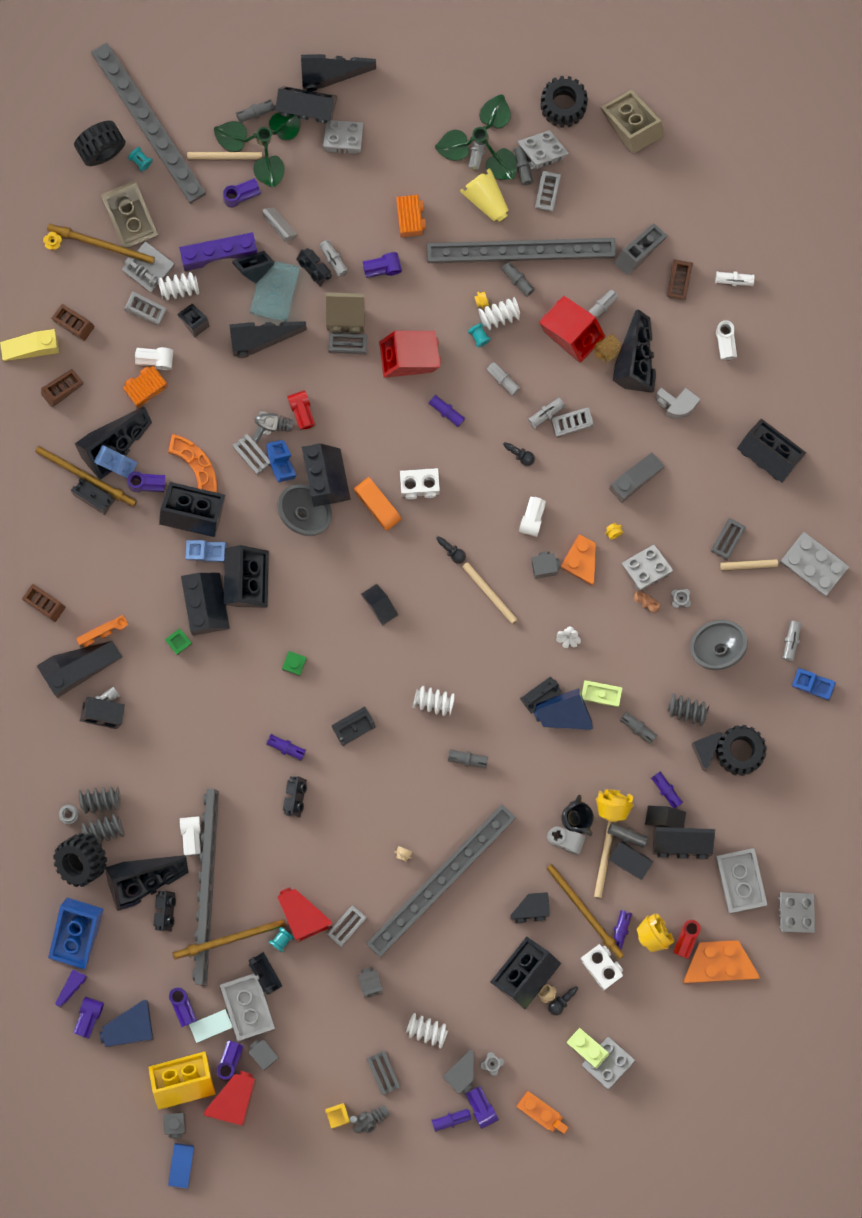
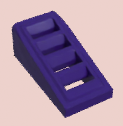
M73 969L55 1005L61 1008L88 977Z

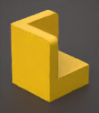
M344 1103L325 1109L331 1129L350 1123Z

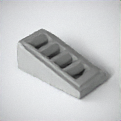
M542 171L535 208L548 211L554 210L561 174ZM545 178H548L556 181L555 183L545 182L544 180ZM543 185L554 187V191L543 189ZM543 192L553 195L552 198L541 196ZM540 199L550 201L551 205L540 203Z
M133 291L123 310L159 325L167 308ZM134 300L138 301L135 308L132 307ZM143 303V304H145V306H144V308H143V310H142V312H141V311H139V308H140L141 304ZM150 306L152 307L149 315H147L145 313L148 307ZM155 310H159L156 318H153Z
M589 407L551 419L556 437L593 428ZM583 415L585 416V419H586V423H584V424H583L582 417H581V416H583ZM575 417H577L579 423L578 426L575 425ZM567 419L570 420L571 428H568ZM559 421H562L564 430L562 431L559 426Z

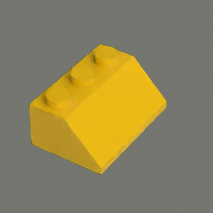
M206 1051L148 1067L152 1092L158 1110L216 1095Z

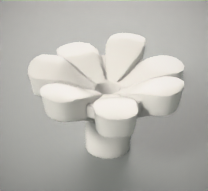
M567 627V629L559 631L556 635V641L558 643L563 642V648H568L569 644L572 647H577V644L581 643V638L578 637V632L573 627Z

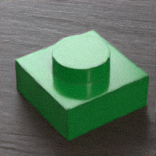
M180 628L165 639L176 655H179L192 645Z
M288 651L282 670L300 676L307 657Z

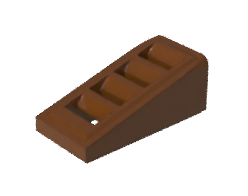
M673 260L667 297L686 300L693 263ZM677 266L687 268V271L685 272L676 269ZM675 274L686 276L685 279L675 277ZM674 281L683 282L684 286L674 285ZM672 289L683 290V293L672 292Z
M61 304L51 318L83 341L87 339L95 327L89 320L64 304ZM65 312H68L65 318L61 321L60 319L65 314Z
M71 369L42 387L41 395L51 407H54L81 387L83 381ZM69 377H70V378L73 380V382L75 383L74 385H72V384L70 383V381L68 380ZM62 382L66 384L67 389L63 386ZM56 387L60 389L61 393L56 390Z
M34 584L31 585L22 598L23 601L54 622L57 621L66 608L61 602ZM36 592H39L33 600V602L30 601ZM44 596V599L41 601V603H40L39 606H38V605H37L38 602H39V601L41 600V598ZM51 601L48 607L44 610V607L47 605V603Z

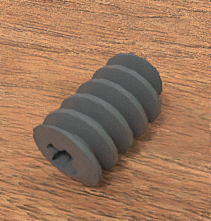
M672 693L667 712H670V718L676 713L678 720L685 716V722L692 718V724L699 720L702 727L705 723L709 706L706 708L705 702L698 706V700L696 699L691 704L689 697L683 702L682 695L676 699V694Z
M110 786L108 792L102 787L101 793H98L97 789L94 788L93 794L90 793L89 789H86L85 795L79 790L81 809L85 814L89 812V808L92 813H95L97 807L100 812H103L105 807L108 811H111L112 805L115 810H119V787L117 786L116 791H114L112 786Z
M112 814L110 821L104 816L103 823L97 818L96 825L90 820L89 827H86L84 823L81 826L82 833L84 835H91V838L95 837L98 843H102V837L109 841L110 835L117 839L118 832L122 837L125 836L120 817L116 818L114 814Z

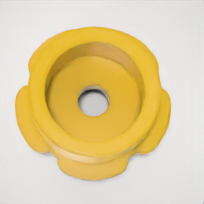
M50 232L44 236L43 242L47 249L56 250L60 247L62 238L55 232Z
M478 291V296H475L477 307L484 309V307L489 306L485 291L481 293Z
M616 523L609 525L606 528L605 535L610 540L623 534L622 525H617Z

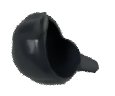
M579 794L576 800L571 801L563 810L561 821L569 831L580 834L586 833L592 836L593 833L590 827L594 819L593 811L588 804L581 801L582 797Z

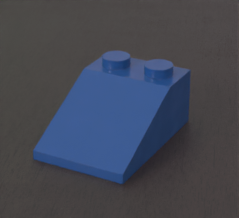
M67 897L60 905L48 958L86 969L104 909Z

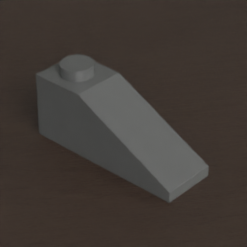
M653 223L622 250L614 264L625 274H631L668 235Z
M651 453L610 485L609 490L623 503L665 466Z
M372 967L361 970L358 978L364 999L383 994L377 970H373Z

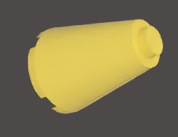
M489 168L486 170L488 172L487 175L484 173L480 174L466 185L467 190L461 189L460 192L492 221L498 220L500 222L508 216L506 212L509 210L495 177Z

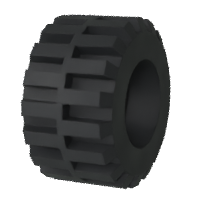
M560 76L559 80L556 77L553 78L552 83L549 81L541 94L540 108L543 117L546 116L548 122L553 121L554 126L560 124L561 128H564L565 125L571 127L573 122L575 124L579 123V119H582L584 113H586L588 103L587 91L584 90L583 84L579 85V80L575 79L573 81L570 76H568V79H564V76ZM559 95H568L574 100L575 104L571 108L562 109L557 107L553 100Z
M110 120L99 122L87 128L77 137L74 147L86 166H96L115 157L123 149L126 141L116 124Z
M737 725L729 728L722 735L716 747V756L720 760L719 764L721 767L724 766L726 768L725 771H730L733 775L740 774V776H744L745 774H751L761 766L766 757L767 745H765V739L760 736L761 733L759 731L756 732L755 728H748L747 725ZM744 740L750 744L752 756L749 760L739 761L732 756L730 747L734 741Z
M79 833L78 835H73L58 845L55 849L56 854L53 856L55 860L54 867H57L56 871L58 874L60 873L61 879L63 881L66 880L69 885L73 884L74 887L88 885L100 877L107 867L105 864L107 862L106 852L102 849V844L98 843L95 837L91 838L89 834Z

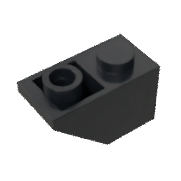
M548 892L528 894L510 915V921L515 920V923H526V919L533 918L534 922L546 921V917L550 916Z

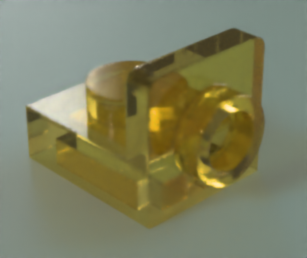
M612 333L602 342L595 344V354L600 360L604 359L607 363L620 352L622 344Z

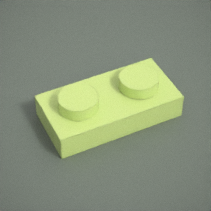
M584 680L582 690L584 701L619 707L622 687Z
M580 1028L567 1041L571 1048L596 1069L610 1055Z

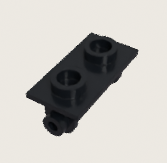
M306 248L300 251L296 260L308 272L311 279L321 287L325 279L329 280L332 277L331 271L323 262L319 265L316 264L320 261V258L312 249Z
M549 677L521 697L520 700L532 714L536 711L537 703L556 697L562 691L557 681Z
M290 776V780L287 781L286 794H291L292 798L285 797L284 815L301 817L304 809V794L307 791L306 779L299 776Z
M158 891V895H156L155 909H161V913L155 912L153 926H155L157 931L165 930L172 932L175 922L173 916L174 907L176 905L174 892Z
M264 952L248 960L250 963L249 967H251L254 975H259L260 977L258 982L263 992H266L268 995L282 987Z

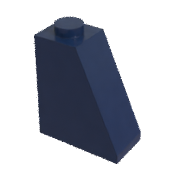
M579 688L536 704L534 715L537 722L541 721L543 727L593 729V721Z
M148 1000L139 1002L103 1026V1032H100L101 1044L105 1043V1047H113L154 1040Z

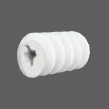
M189 272L188 278H186L184 273L181 274V279L174 275L173 281H171L169 276L166 277V282L161 277L159 278L162 300L163 296L170 300L171 294L174 299H177L178 293L184 298L185 292L192 296L193 290L199 295L196 275L194 277L191 272Z
M513 297V303L510 299H506V305L500 301L499 308L496 304H492V310L486 306L485 313L482 309H478L482 324L489 331L491 330V324L498 328L499 321L505 325V319H508L510 323H513V317L518 321L520 320V310L515 297Z
M422 686L420 690H416L412 708L415 709L419 704L420 710L427 706V712L429 713L434 708L435 714L442 710L443 716L447 712L451 715L455 695L452 693L448 698L445 691L440 696L438 689L433 694L431 687L425 692V687Z
M416 1013L412 1014L406 1033L409 1031V1038L417 1034V1040L419 1041L424 1037V1043L426 1044L430 1039L432 1046L439 1042L440 1049H442L448 1033L446 1024L443 1023L439 1028L438 1021L431 1025L430 1018L424 1023L423 1016L416 1020Z

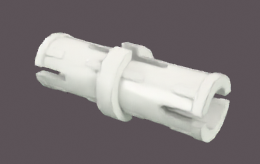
M717 271L715 283L732 284L735 287L736 285L753 287L754 274H738L737 271L733 273Z

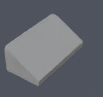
M274 207L263 210L264 218L286 243H289L297 236L295 230Z

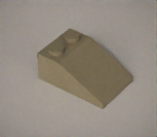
M632 89L601 106V110L632 154L664 137L662 121Z
M136 180L101 194L123 247L128 248L158 235Z
M326 293L327 330H330L332 333L349 331V333L353 334L364 331V294Z

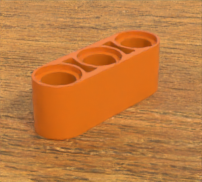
M369 477L353 488L360 500L386 531L402 520L399 513Z

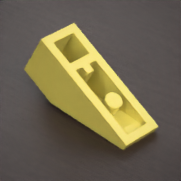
M55 329L33 332L0 342L3 361L59 353Z

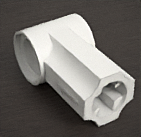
M722 321L716 329L720 359L731 360L737 358L734 325L730 321ZM727 327L730 333L724 335L721 333L720 328Z
M163 347L157 348V350L137 348L135 365H154L156 369L171 370L174 350Z
M530 497L519 532L535 537L538 536L542 522L541 517L546 503L545 500L538 497Z
M200 816L180 818L184 855H200Z

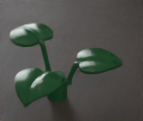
M500 94L487 101L480 110V120L484 124H489L488 126L475 128L468 142L464 132L456 129L451 130L435 145V149L443 157L459 161L468 156L469 149L467 145H470L473 141L478 145L485 144L493 155L487 160L486 169H491L495 179L512 180L517 173V161L514 154L506 148H502L495 153L488 143L489 135L486 131L492 125L495 128H502L510 121V108L504 95Z
M278 112L269 120L270 129L261 127L257 133H253L248 138H246L247 130L245 126L237 121L226 122L214 127V134L218 143L230 152L242 150L243 142H249L256 138L257 143L264 146L265 158H260L255 162L253 168L255 177L271 188L276 187L281 182L285 170L284 163L279 156H268V144L271 142L272 135L276 134L282 140L294 139L300 130L298 115L291 114L290 117L279 115Z

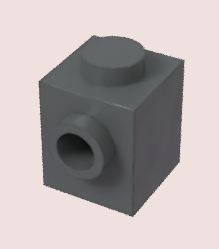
M549 551L539 553V556L532 557L531 563L534 579L555 576L558 570L561 569L559 558H555V553L550 554Z
M257 1039L249 1046L251 1050L248 1053L264 1071L279 1059L264 1040L259 1041Z
M185 1113L164 1114L165 1135H169V1138H181V1134H186Z

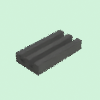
M329 334V353L366 354L367 334ZM333 338L363 340V342L333 341ZM333 346H353V347H363V349H360V348H340V347H333Z
M729 518L711 552L728 560L746 527ZM730 524H733L734 526L723 546L718 550L717 547ZM737 527L740 528V531L736 536L734 542L732 543L729 551L727 552V554H725L724 550L728 545L730 539L732 538L735 530L737 529Z
M385 1051L367 1058L382 1095L400 1088ZM383 1056L394 1081V1086H391L379 1057ZM375 1059L388 1087L385 1090L372 1062Z

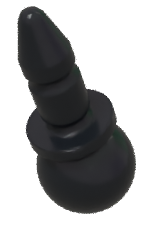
M507 442L503 443L504 447L516 455V460H520L524 466H530L534 463L535 456L532 452L525 451L524 448L520 450Z
M436 537L439 545L448 551L447 555L451 556V560L454 563L461 564L465 561L466 554L462 549H457L456 545L452 547L442 537Z
M575 986L569 989L562 998L558 996L557 1000L551 1001L548 1005L550 1014L554 1016L560 1015L564 1007L568 1006L566 1002L576 994L578 987Z

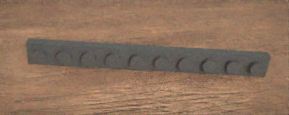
M108 43L93 50L91 53L188 202L191 204L206 195V192Z
M615 238L427 243L428 263L615 258Z
M207 789V793L203 797L206 809L202 815V823L205 826L204 832L201 834L203 852L200 853L202 871L199 872V883H201V890L197 894V900L200 902L199 910L196 912L198 930L195 931V941H197V945L210 941L219 791L216 789ZM209 950L199 952L198 955L194 956L196 969H193L192 977L196 985L207 986Z
M502 804L366 944L381 957L516 817Z

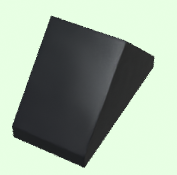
M261 251L233 260L232 264L242 275L256 284L274 265V261L265 251Z
M193 304L177 314L194 337L210 327L207 317Z
M375 584L361 594L382 626L398 616L390 599L378 584Z
M717 732L692 743L702 770L706 771L708 769L722 733Z
M648 805L645 825L684 828L686 812L669 806Z

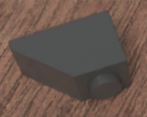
M470 1049L442 1077L458 1094L461 1092L466 1094L473 1087L471 1082L473 1081L474 1052Z

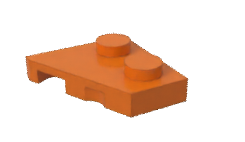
M579 534L564 559L561 569L593 585L596 543Z

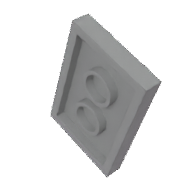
M805 532L802 533L780 561L781 564L824 597L827 596L849 568L847 564Z
M755 848L716 856L729 914L767 906Z
M251 974L220 985L237 1041L275 1030L263 989L258 982V975Z

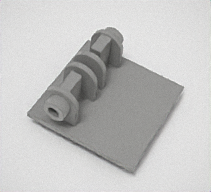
M327 121L323 145L324 150H327V152H337L338 149V153H341V149H344V154H346V149H348V153H361L363 122Z
M550 130L518 141V144L532 160L529 162L531 169L537 170L543 167V165L548 166V164L551 165L554 162L562 161L569 154Z
M145 241L137 252L155 257L154 264L128 257L122 271L149 292H152L159 284V278L163 279L174 266V263Z
M655 545L622 562L623 567L636 583L635 586L638 591H644L650 584L654 585V582H659V579L668 577L673 572V569Z
M780 892L778 899L780 900L781 908L779 909L781 911L779 915L781 917L779 926L781 933H815L814 894Z
M607 1037L600 1046L610 1055L597 1069L586 1060L582 1066L609 1090L632 1066L635 1060L611 1038Z

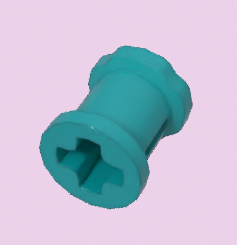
M140 147L135 148L128 156V160L133 161L141 172L149 168L153 162V159L148 158Z
M482 323L468 330V334L474 338L477 348L491 341V337H488L485 333Z
M280 927V932L269 943L283 953L284 947L294 937Z

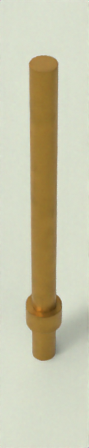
M50 223L47 227V231L60 234L61 237L66 239L72 238L150 264H154L155 261L153 256L72 231L69 227L63 226L62 228Z
M40 446L37 447L35 451L37 454L111 494L117 501H123L132 507L136 505L137 500L126 495L125 491L119 488L116 489Z
M554 865L548 866L546 868L602 938L607 949L610 948L618 960L622 959L625 955L616 945V940L613 936L608 935Z
M281 919L198 945L191 944L186 946L185 949L172 952L174 960L186 956H196L199 952L285 927V921Z

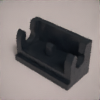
M80 478L78 485L73 486L71 489L72 494L105 515L115 499L93 484Z
M87 697L86 702H83L80 722L117 729L122 725L125 704Z
M366 707L331 725L342 746L376 727Z
M621 840L609 858L611 862L640 880L644 878L653 863L652 859Z

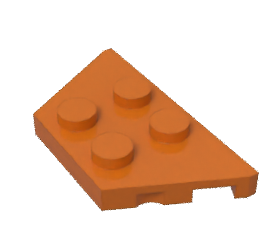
M738 940L700 942L683 983L759 979V974Z

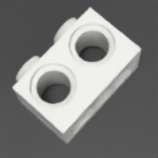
M438 468L400 471L401 497L412 500L416 499L417 496L435 498L436 495H439ZM427 480H431L435 485L432 488H427L424 483ZM411 481L416 486L413 489H407L405 484Z
M599 944L581 957L580 960L604 991L623 976L621 973L623 969L617 961L613 963L609 957L611 953L605 945L602 947ZM594 953H599L602 956L601 963L596 964L592 961ZM605 969L613 970V979L608 980L604 977Z

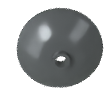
M296 484L289 486L278 498L277 510L282 522L297 534L316 536L323 533L331 523L332 510L330 504L313 507L310 488L307 485Z
M716 620L705 624L697 630L691 640L690 650L693 659L701 667L708 670H723L732 667L743 658L747 651L748 640L745 631L737 623L728 620Z

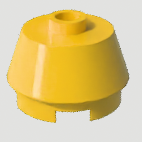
M605 789L604 793L599 791L598 797H596L599 816L611 822L626 820L634 806L633 795L627 794L626 797L619 790Z
M655 913L651 916L647 915L637 927L640 943L650 952L668 949L669 945L674 943L672 933L669 934L665 927V921L659 914L655 915Z

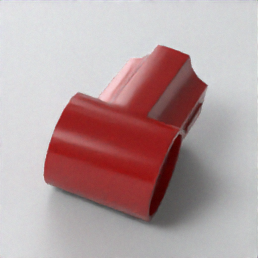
M306 391L287 396L299 429L307 430L315 426Z
M688 920L683 924L673 950L674 954L689 959L701 930L700 924L697 921ZM689 923L696 925L697 930L694 934H689L686 931V926Z

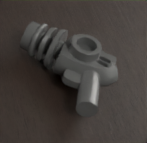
M260 410L259 415L254 419L258 428L252 440L259 442L262 434L269 435L270 431H276L277 427V431H280V429L284 431V428L286 432L292 431L293 420L287 418L286 421V417H283L282 420L281 415L278 419V414Z
M385 1105L379 1106V1110L377 1108H374L375 1111L371 1109L372 1114L370 1112H362L358 1117L351 1116L350 1122L354 1124L353 1131L356 1133L365 1131L370 1133L374 1131L377 1124L376 1121L380 1125L381 1121H384L383 1117L387 1119L390 1115Z

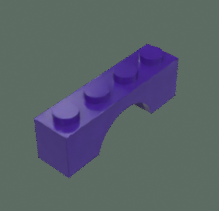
M253 232L179 247L184 271L203 268L208 263L221 259H239L257 253Z

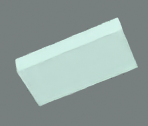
M226 1009L189 1024L196 1043L233 1028Z

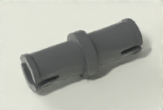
M269 99L257 105L252 104L251 107L236 112V116L241 124L252 118H260V115L274 111L275 108L273 102Z
M521 146L514 149L517 161L516 168L520 173L522 185H530L534 182L529 166L530 161H528L527 155Z
M511 262L506 263L501 270L512 280L511 283L517 286L526 297L534 292L535 287L524 278L525 275L520 273Z
M628 711L620 719V722L633 730V734H638L648 744H651L657 737V734L647 728L643 721L640 722Z
M452 749L449 751L448 762L465 764L466 767H469V765L484 769L487 767L488 756L471 754L470 751H467V753Z
M614 822L610 824L607 831L608 834L621 838L623 842H630L641 848L645 847L648 840L647 836L634 832L632 828H624Z

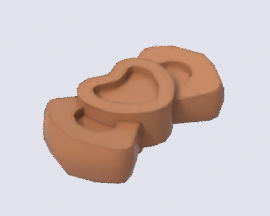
M642 591L635 592L634 600L635 602L642 603V608L648 607L651 612L659 611L660 603L655 601L654 598L644 594Z

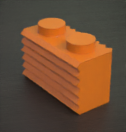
M417 194L396 197L400 238L423 235V229H426L425 218H421V212L424 211L423 200H419V195Z
M154 365L151 368L149 366L145 367L140 371L141 375L135 379L132 377L124 383V392L137 409L168 387L167 382Z

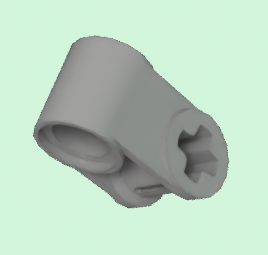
M553 827L547 834V840L550 844L576 855H580L586 836L561 827ZM556 831L559 832V836L561 837V839L559 838L557 841H555L554 836H552V834H554Z

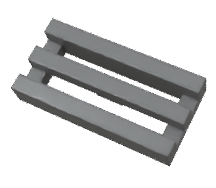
M248 434L232 445L256 475L270 465L268 457ZM246 441L250 443L266 463L263 464L247 446ZM242 445L244 447V449L256 461L260 468L257 469L255 467V465L243 453L239 446Z
M352 905L327 935L342 947L367 917ZM354 911L355 914L353 915V917L346 923V925L339 931V933L336 936H334L333 933L335 932V930L350 915V913ZM358 916H360L361 919L342 939V941L338 940L341 937V935L348 929V927L355 921V919Z

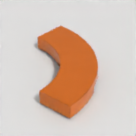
M172 434L168 453L183 459L192 468L196 475L199 489L217 493L215 471L206 454L188 439Z

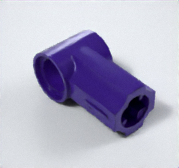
M254 178L236 186H227L223 191L225 205L231 208L236 207L240 202L261 195L257 181ZM229 194H235L236 198L229 199L227 196Z
M397 252L384 254L381 258L363 261L366 278L384 274L392 276L402 272Z
M135 471L130 473L127 478L128 488L135 493L140 491L164 492L165 475L142 474ZM135 478L141 480V483L137 486L131 484V481Z
M178 987L172 989L169 993V1000L173 1005L181 1027L196 1022L197 1018L186 991ZM177 991H181L184 995L181 1002H175L173 999V995Z
M85 996L73 1033L90 1039L96 1020L99 1019L103 1010L104 1003Z
M227 1041L220 1064L217 1067V1074L221 1080L230 1081L235 1075L243 1045ZM225 1066L230 1067L232 1070L231 1074L227 1077L221 1075V1069Z
M481 1086L466 1093L481 1129L499 1121Z

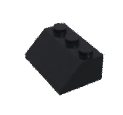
M282 86L278 89L275 111L279 112L281 116L290 117L291 114L298 115V119L309 120V117L316 118V122L327 123V121H331L333 118L337 96Z
M762 418L747 433L737 447L742 455L750 458L759 468L766 470L775 480H779L781 483L784 482L807 453Z
M321 443L303 446L302 452L313 507L351 500L341 449Z
M170 482L160 509L159 525L215 537L220 523L225 495Z
M243 545L225 548L224 605L234 607H268L269 551Z
M200 572L181 576L192 636L230 629L226 605H224V592L220 573Z
M656 827L653 831V855H657V858H669V855H677V859H689V856H696V859L707 860L708 856L713 855L715 829Z
M526 936L490 983L512 1001L526 1009L562 963L549 951Z

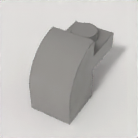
M662 388L656 393L655 397L660 406L669 408L666 416L672 419H682L689 416L700 402V398L687 388L682 391L677 399Z

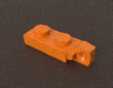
M121 615L79 636L76 640L80 647L84 645L86 648L95 643L94 639L100 636L103 639L111 635L113 629L122 631L128 626V622L124 615Z
M529 1091L525 1093L516 1106L547 1130L553 1132L557 1129L565 1134L569 1128L561 1122L563 1117L557 1111Z

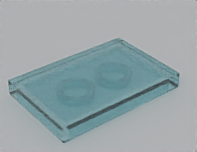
M274 261V265L257 282L250 313L287 321L300 267Z

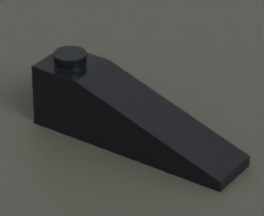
M324 54L301 55L303 89L316 91L317 89L375 70L376 59L353 57L350 60H346L343 56L329 59Z
M639 309L634 313L615 362L613 381L624 389L652 393L655 387L656 370L652 369L651 360L654 358V352L650 349V341H652L651 319Z
M306 321L282 322L279 324L280 326H276L272 322H265L261 326H255V322L229 324L233 355L238 358H246L251 354H255L307 330Z
M141 407L88 433L74 444L82 460L101 480L112 472L94 462L101 446L108 447L122 455H127L131 445L135 440L140 439L152 421L146 408Z
M113 641L54 655L37 665L54 695L59 698L121 659L122 655Z
M185 855L125 861L108 866L105 869L107 882L117 911L142 902L140 899L148 894H155L157 892L156 889L165 884L169 885L189 873Z

